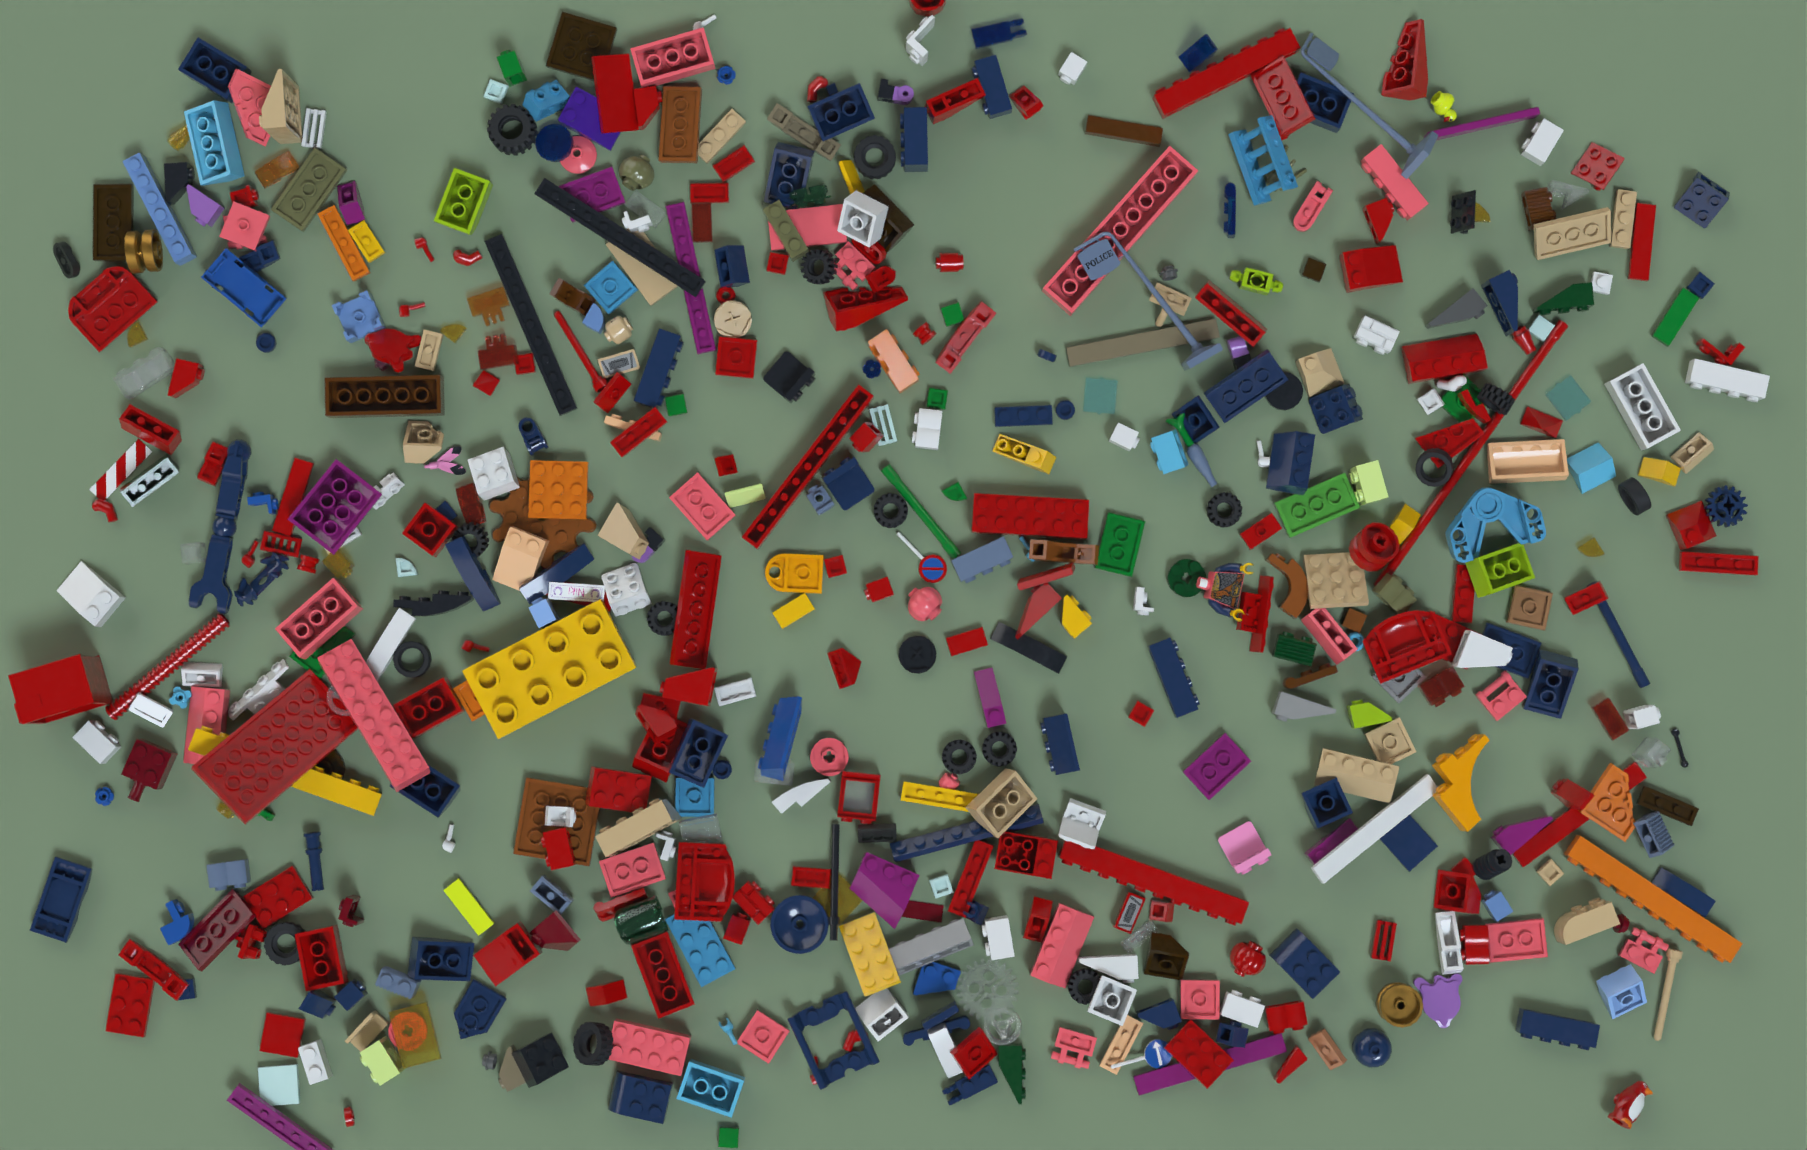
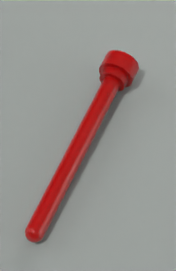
M556 311L554 317L593 379L592 387L596 393L601 392L608 384L607 380L598 375L560 311Z

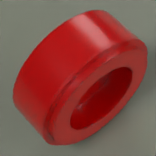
M352 1107L344 1108L346 1126H354L355 1118Z

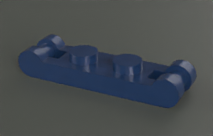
M960 1016L939 1023L945 1022L949 1033H952V1029L958 1027L961 1029H968L970 1027V1020L967 1016ZM922 1027L906 1032L903 1035V1042L905 1045L910 1046L914 1043V1040L923 1038V1041L929 1040L928 1031Z

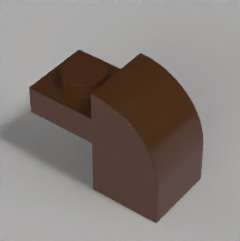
M558 278L550 292V295L556 298L557 301L586 316L592 304L596 301L561 278Z

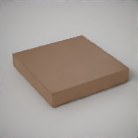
M1515 585L1506 623L1545 631L1553 593Z

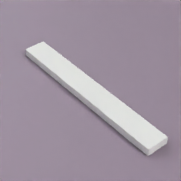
M1426 774L1313 865L1311 869L1319 881L1323 884L1326 883L1436 793L1437 785L1430 775Z

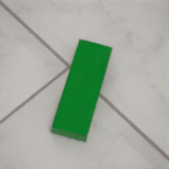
M1682 288L1651 337L1668 347L1699 300V297Z

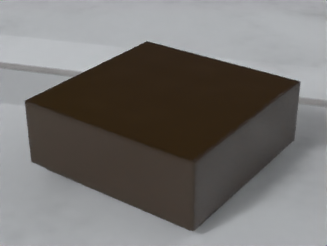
M1308 258L1301 276L1319 283L1327 264Z

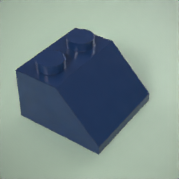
M1337 777L1301 793L1306 812L1315 830L1353 813Z

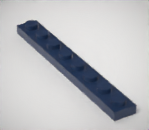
M1039 804L1030 806L1006 832L1044 823ZM977 821L893 842L890 843L894 862L993 837V835Z

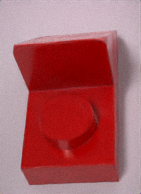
M1025 85L1009 95L1011 101L1026 120L1043 107L1041 100Z

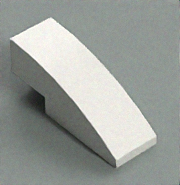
M828 778L801 784L783 793L772 803L781 814L795 802L802 807L831 781Z
M1455 911L1435 913L1442 975L1461 973L1464 968Z
M944 1022L928 1029V1036L947 1077L950 1078L962 1073V1070L950 1053L956 1045L946 1023Z

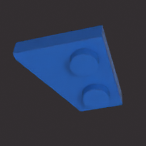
M937 962L922 966L913 995L955 990L961 970Z

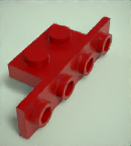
M1260 576L1258 594L1241 592L1239 609L1243 610L1245 614L1238 613V618L1242 619V621H1237L1236 630L1252 632L1250 652L1263 653L1266 645L1265 637L1268 628L1269 610L1271 608V595L1274 588V577Z

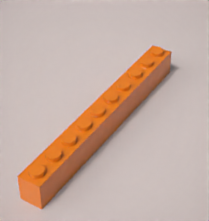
M1575 835L1564 852V855L1568 857V862L1575 866L1581 865L1584 867L1583 871L1591 877L1596 875L1600 878L1599 882L1608 888L1610 886L1617 889L1615 893L1623 898L1629 897L1633 900L1631 903L1639 909L1644 907L1649 911L1648 915L1656 920L1662 919L1665 921L1664 925L1673 931L1677 929L1681 932V937L1689 942L1692 939L1698 943L1696 947L1704 952L1710 951L1714 954L1712 957L1717 961L1731 963L1743 943L1582 836Z

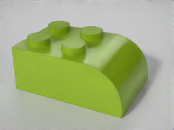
M454 168L434 222L472 235L478 226L493 184L489 180Z
M1516 543L1476 557L1473 561L1465 563L1478 598L1535 578L1524 544Z

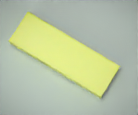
M460 878L443 890L478 936L495 924Z

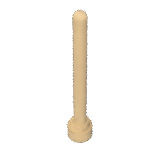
M1670 948L1666 952L1669 963L1654 1032V1039L1656 1041H1660L1662 1038L1676 964L1679 963V959H1682L1683 951Z

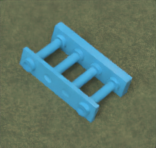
M1272 115L1258 118L1259 127L1248 133L1244 129L1228 134L1254 206L1272 201L1269 193L1281 187L1283 191L1298 187ZM1263 134L1266 144L1253 150L1250 140ZM1269 151L1272 163L1260 168L1257 157ZM1276 170L1279 180L1266 186L1263 175Z

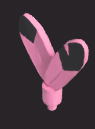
M456 446L449 449L437 461L424 465V468H430V470L439 468L455 475L465 474L466 470L462 466L450 463L461 453L462 448Z

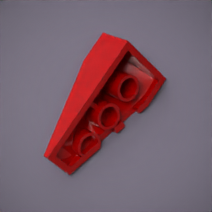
M1419 19L1405 23L1397 43L1399 46L1395 56L1392 55L1390 60L1392 65L1389 72H1386L1383 78L1381 95L1384 97L1411 101L1424 98L1427 95L1428 69L1424 20Z
M884 287L875 293L866 290V288H860L859 291H848V288H840L823 292L829 319L836 332L855 328L908 300V296L902 287Z

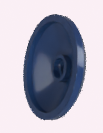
M804 895L791 896L779 903L772 914L770 924L773 938L777 944L784 950L795 954L808 953L819 947L827 935L829 926L828 916L823 906L815 899ZM798 920L804 922L802 927L797 926L796 922Z

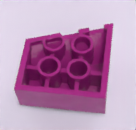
M865 852L849 889L895 930L920 875Z

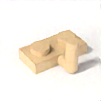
M1157 282L1155 289L1170 308L1184 316L1192 298ZM1151 294L1149 301L1160 305L1154 295ZM1163 308L1155 322L1158 327L1163 325L1168 315Z

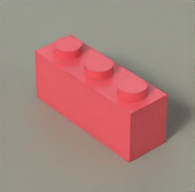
M1326 608L1313 609L1301 619L1302 623L1336 665L1358 650Z

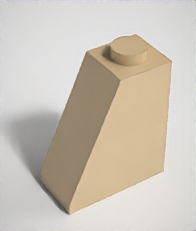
M619 503L615 504L597 535L639 560L649 544L630 510Z

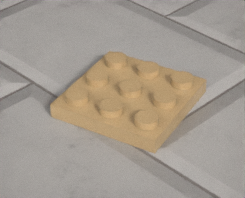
M1350 552L1304 555L1303 562L1308 583L1310 609L1368 606L1369 599L1364 569H1361L1354 563Z

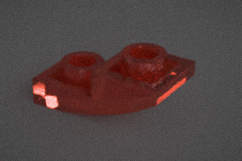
M470 483L456 488L465 522L468 524L474 522V525L486 522L484 507L479 502L475 484Z

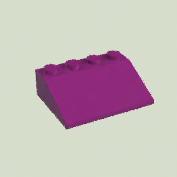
M336 459L288 520L335 555L382 494Z

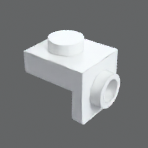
M623 212L625 216L622 218L625 229L629 228L631 233L639 231V233L645 232L653 225L649 215L631 221L628 212Z
M546 806L545 825L573 827V823L576 821L574 808Z
M664 830L661 833L657 832L655 837L666 840L660 859L668 861L670 857L673 858L677 847L674 846L676 838L672 837L673 833Z

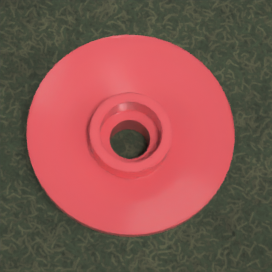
M582 136L568 138L559 149L560 163L570 173L582 174L589 171L597 159V151L594 144ZM580 151V155L575 157L574 152Z

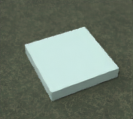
M298 1064L258 1067L259 1094L261 1099L271 1106L300 1103Z

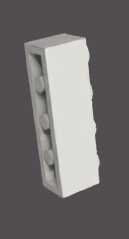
M1693 359L1689 361L1685 383L1690 384V387L1694 389L1708 388L1711 393L1720 394L1725 392L1728 393L1727 396L1739 398V396L1747 397V401L1758 402V400L1766 397L1770 376Z

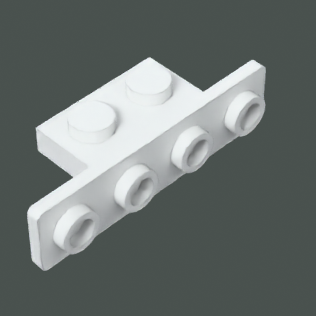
M284 659L276 662L269 673L261 676L252 689L246 690L243 697L229 707L228 714L230 719L235 720L246 708L256 714L285 690L276 681L289 668Z

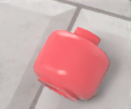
M945 773L939 780V785L941 788L956 790L960 782L956 774Z

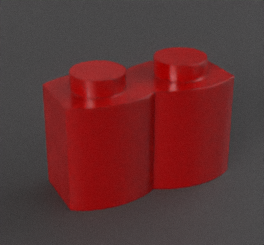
M1462 925V929H1459V938L1463 942V949L1460 950L1463 963L1466 965L1489 964L1488 925Z
M1302 1000L1264 1007L1268 1030L1273 1031V1034L1284 1033V1029L1292 1028L1293 1031L1304 1029V1025H1308L1305 1006Z

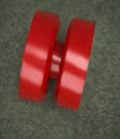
M1372 522L1353 537L1350 541L1349 552L1354 563L1361 569L1378 571L1397 555L1400 545L1398 537L1390 527L1382 523Z

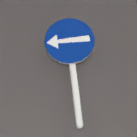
M1156 1039L1148 1043L1144 1056L1113 1064L1111 1068L1114 1069L1141 1060H1146L1151 1067L1163 1068L1170 1062L1172 1056L1163 1048L1167 1042Z

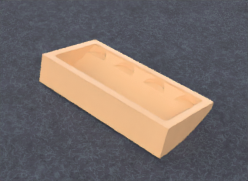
M1565 439L1487 444L1489 484L1566 480L1569 476Z

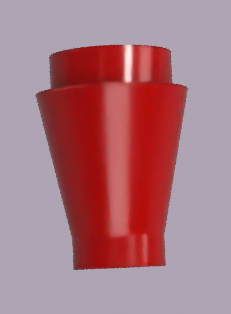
M1525 325L1518 327V330L1512 333V339L1521 347L1526 355L1536 350L1530 330Z

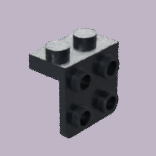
M786 351L766 373L763 380L789 403L800 399L803 395L802 390L806 386H811L816 379L814 378L816 374L811 368H807L790 352Z

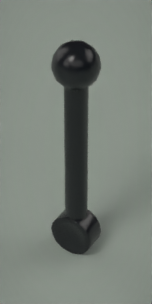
M1672 729L1671 734L1675 737L1682 760L1681 766L1686 768L1689 763L1685 760L1678 735L1680 731Z

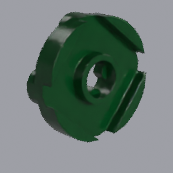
M1182 559L1170 568L1167 582L1175 594L1181 597H1192L1203 590L1197 588L1196 583L1198 577L1206 578V573L1199 562L1191 559ZM1184 573H1188L1189 576H1192V579L1189 580V584H1186V582L1182 581L1181 577L1184 576Z

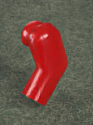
M97 499L92 503L93 510L104 512L109 523L118 520L112 503L103 499Z
M857 1030L848 1033L842 1047L844 1050L851 1052L854 1043L862 1041Z

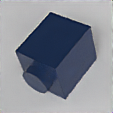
M354 979L334 998L348 1011L368 993L365 991L366 986L361 981Z

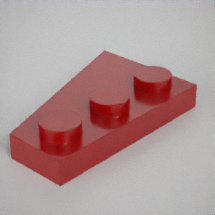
M1472 418L1416 437L1415 440L1424 451L1432 448L1442 449L1453 458L1485 433ZM1430 458L1437 468L1445 464L1439 458Z

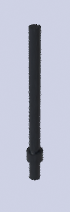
M832 824L830 917H828L830 941H838V925H840V917H838L840 824Z

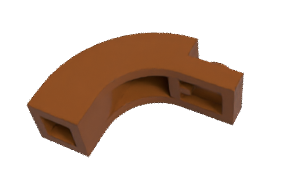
M1030 539L1029 559L1098 565L1099 545Z
M1272 553L1265 561L1282 572L1289 585L1288 594L1278 608L1293 619H1296L1303 610L1308 597L1306 575L1294 559H1290L1286 564L1284 557L1278 553L1275 555Z

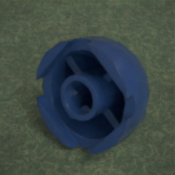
M1367 1028L1355 1036L1352 1043V1052L1362 1065L1369 1068L1379 1067L1389 1060L1392 1053V1045L1389 1038L1382 1031L1375 1028Z

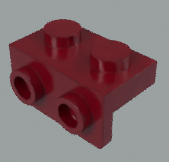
M353 894L342 899L339 905L341 912L338 919L343 921V925L354 927V925L357 926L364 923V918L355 916L360 896Z

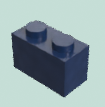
M726 245L714 250L721 287H739L750 283L744 245Z

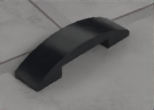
M998 623L991 640L1058 674L1060 673L1067 656L1025 634L1017 640L1015 637L1017 630L1003 623Z

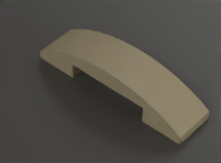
M778 103L767 118L770 123L808 149L814 150L815 153L829 161L833 159L841 146L832 138L822 142L816 129L794 116L792 112Z

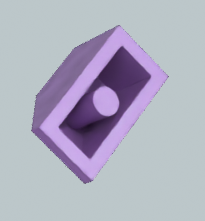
M188 184L186 188L191 214L196 216L195 221L205 227L208 224L212 227L225 208Z

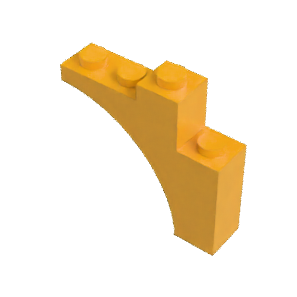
M1485 734L1472 735L1464 747L1461 746L1454 752L1455 755L1442 753L1435 759L1436 762L1432 765L1445 781V783L1436 788V793L1433 797L1460 831L1468 832L1481 820L1471 795V776L1479 753L1490 741Z

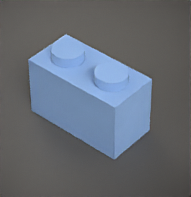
M538 598L531 602L532 606L528 607L540 629L560 620L549 599Z

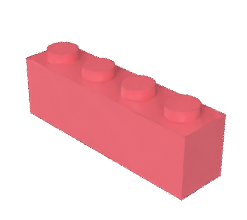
M1382 144L1360 161L1362 169L1367 174L1370 173L1374 178L1373 182L1376 187L1382 188L1386 193L1385 197L1388 202L1391 201L1398 208L1397 213L1401 218H1405L1408 221L1429 204L1411 180L1401 175L1403 170Z

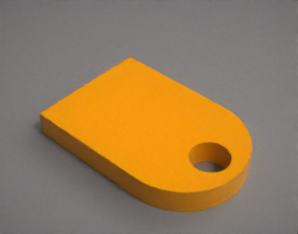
M778 554L767 563L765 569L766 580L773 589L780 592L822 594L824 555ZM772 567L780 569V575L777 578H773L769 574Z

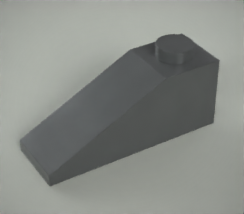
M1472 288L1425 327L1429 329L1468 321L1473 317L1478 319L1485 313L1483 309L1487 307V304L1475 289Z

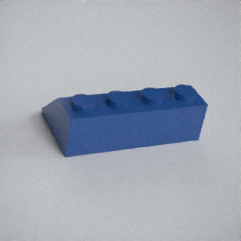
M802 697L780 698L779 703L774 704L772 715L775 716L774 721L769 723L767 733H770L769 740L765 739L763 751H765L764 758L760 757L758 769H761V776L784 780L802 712Z

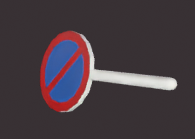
M897 532V536L921 559L918 569L922 579L930 583L941 581L947 572V565L944 559L938 555L923 557L900 532Z

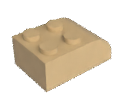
M1595 898L1589 901V905L1583 907L1582 905L1574 906L1570 912L1563 914L1555 924L1554 935L1557 942L1567 945L1617 926L1620 922L1612 902Z

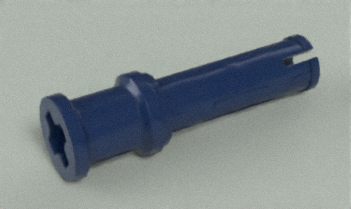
M321 832L303 834V837H306L307 849L305 853L309 856L312 891L324 890L320 853L323 850L320 847L319 840Z

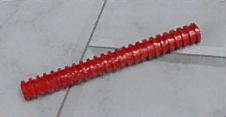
M220 613L217 614L216 618L213 617L212 622L209 621L208 625H204L203 629H199L198 633H194L193 637L190 636L189 641H184L185 644H181L180 648H176L175 652H171V656H166V660H162L161 664L158 663L156 665V668L153 667L152 671H148L147 676H142L143 679H139L138 683H134L133 687H129V691L125 690L124 695H119V699L116 698L115 702H111L110 706H106L107 714L112 719L118 720V716H123V712H128V708L138 692L147 696L146 693H150L151 689H155L156 685H160L161 681L164 682L165 677H170V673L173 674L174 670H178L179 666H183V662H188V658H192L193 654L196 655L198 650L201 651L203 646H207L206 643H211V639H215L216 635H220L221 631H225L226 627L229 628L230 623L226 617Z

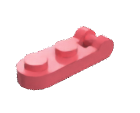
M1318 180L1293 219V226L1297 231L1305 232L1312 226L1333 192L1331 188L1328 187L1327 189L1322 186V183ZM1317 192H1319L1320 194H1322V195H1323L1322 199H1320L1319 197H1317L1315 194H1316Z

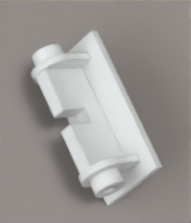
M394 472L392 474L389 473L379 482L383 486L381 489L377 485L373 487L382 494L373 506L375 510L383 506L391 496L398 493L405 485Z

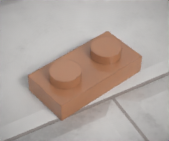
M1325 1028L1308 1038L1330 1070L1343 1065L1347 1061Z

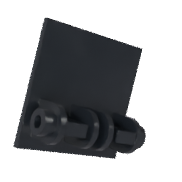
M1476 190L1452 196L1451 234L1457 232L1468 234V230L1475 228Z

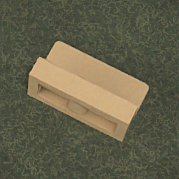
M375 1010L366 1017L345 1042L347 1044L351 1042L361 1052L373 1042L389 1022Z

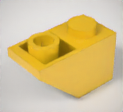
M1065 595L1062 604L1061 625L1075 639L1092 624L1090 622L1092 618L1085 610L1081 611L1078 608L1079 602L1074 596L1071 595L1069 597Z

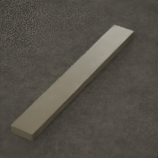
M1216 319L1185 324V327L1197 342L1220 338ZM1177 326L1067 347L1066 351L1069 366L1073 367L1186 345L1189 342Z

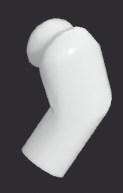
M1457 375L1449 381L1439 379L1437 387L1454 392L1465 385L1467 379L1463 375Z

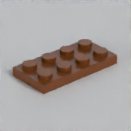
M663 86L658 160L660 163L698 162L702 101L701 87Z

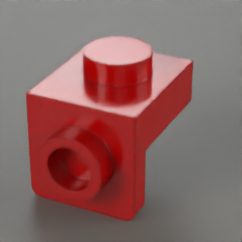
M246 185L244 189L230 192L232 204L234 201L250 208L258 206L257 200H259V195L256 188L253 189L252 186Z

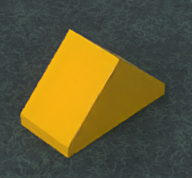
M1643 457L1638 476L1675 487L1681 468L1669 461Z
M1407 504L1403 505L1389 525L1398 537L1399 545L1414 529L1421 514Z

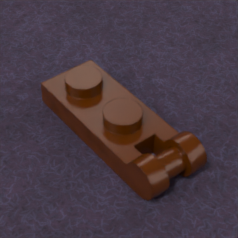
M1330 663L1318 666V671L1312 672L1310 669L1301 672V677L1285 678L1283 686L1287 689H1292L1335 674L1338 670L1336 665L1330 666Z

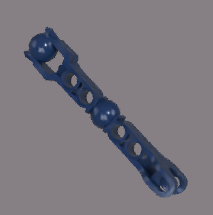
M234 440L227 448L228 456L222 470V481L215 514L218 517L212 524V530L215 535H211L203 577L190 590L189 606L191 608L200 607L205 595L211 593L217 599V610L219 613L226 614L230 609L233 593L226 583L234 539L231 537L237 530V524L234 519H238L244 485L248 476V459L251 456V447L244 440Z

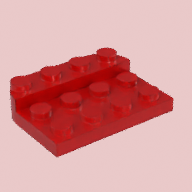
M121 266L109 267L103 270L97 278L76 296L72 297L68 307L69 319L87 340L101 352L157 304L158 301L129 269Z

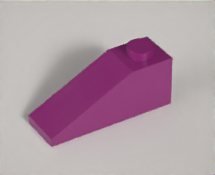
M993 668L975 671L974 675L987 728L1007 724Z
M1542 816L1505 826L1501 825L1493 831L1494 835L1490 838L1500 850L1505 849L1512 855L1550 823L1553 818L1551 816Z
M1348 818L1304 854L1315 865L1357 831L1358 828Z

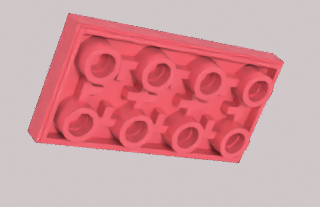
M843 204L786 210L807 247L847 243V236L837 231ZM768 221L771 250H784L783 245Z

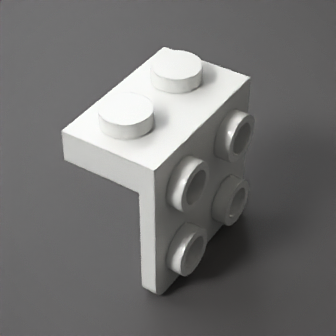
M933 15L929 18L926 16L919 23L920 27L916 32L914 30L911 31L906 37V52L910 55L909 58L915 64L919 63L921 66L928 61V51L919 42L934 27L935 17Z
M632 563L602 575L609 605L615 617L652 604L637 563Z
M1070 798L1062 817L1058 836L1065 841L1074 842L1084 848L1094 849L1100 827L1106 816V811Z

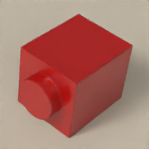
M864 422L849 439L853 442L852 445L857 451L869 452L884 435L872 422Z
M888 577L866 584L867 589H864L867 600L871 599L872 603L894 595Z

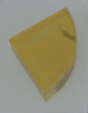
M1475 203V222L1489 223L1490 216L1480 204Z
M140 322L135 323L128 332L127 341L130 348L148 340Z
M452 324L443 327L440 332L456 343L467 328L459 324Z
M1595 538L1590 539L1577 548L1580 553L1588 557L1604 555Z
M220 802L216 807L228 819L233 818L235 815L223 802Z

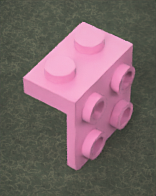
M1249 821L1218 838L1222 850L1237 874L1241 873L1243 875L1252 870L1251 866L1257 863L1258 865L1269 861L1268 857L1272 855L1263 844L1253 824Z

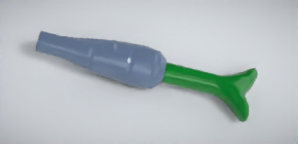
M1185 413L1180 414L1178 418L1167 419L1165 422L1178 430L1188 447L1187 454L1208 481L1209 485L1213 487L1218 484L1203 450L1198 444H1194L1184 427Z

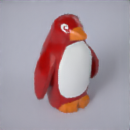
M1637 1081L1624 1089L1621 1094L1618 1093L1615 1096V1109L1607 1117L1618 1125L1630 1130L1632 1123L1637 1120L1644 1107L1645 1096L1652 1095L1653 1092L1644 1081Z

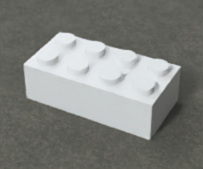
M1644 363L1604 384L1641 451L1681 431Z

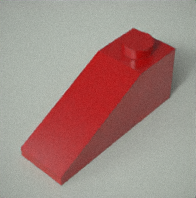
M978 78L926 100L925 107H927V114L934 125L953 116L986 96Z
M1044 583L1042 586L1037 585L1031 590L1033 594L1027 600L1015 635L1017 640L1062 599L1048 583Z
M1559 779L1552 788L1554 790L1551 792L1567 808L1583 810L1595 796L1569 779Z

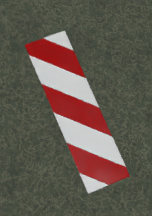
M138 439L89 490L98 499L106 500L152 451Z

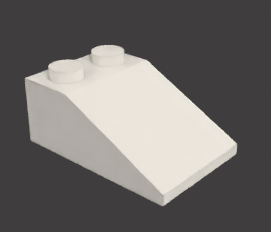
M83 561L77 565L57 589V592L95 627H102L126 598Z

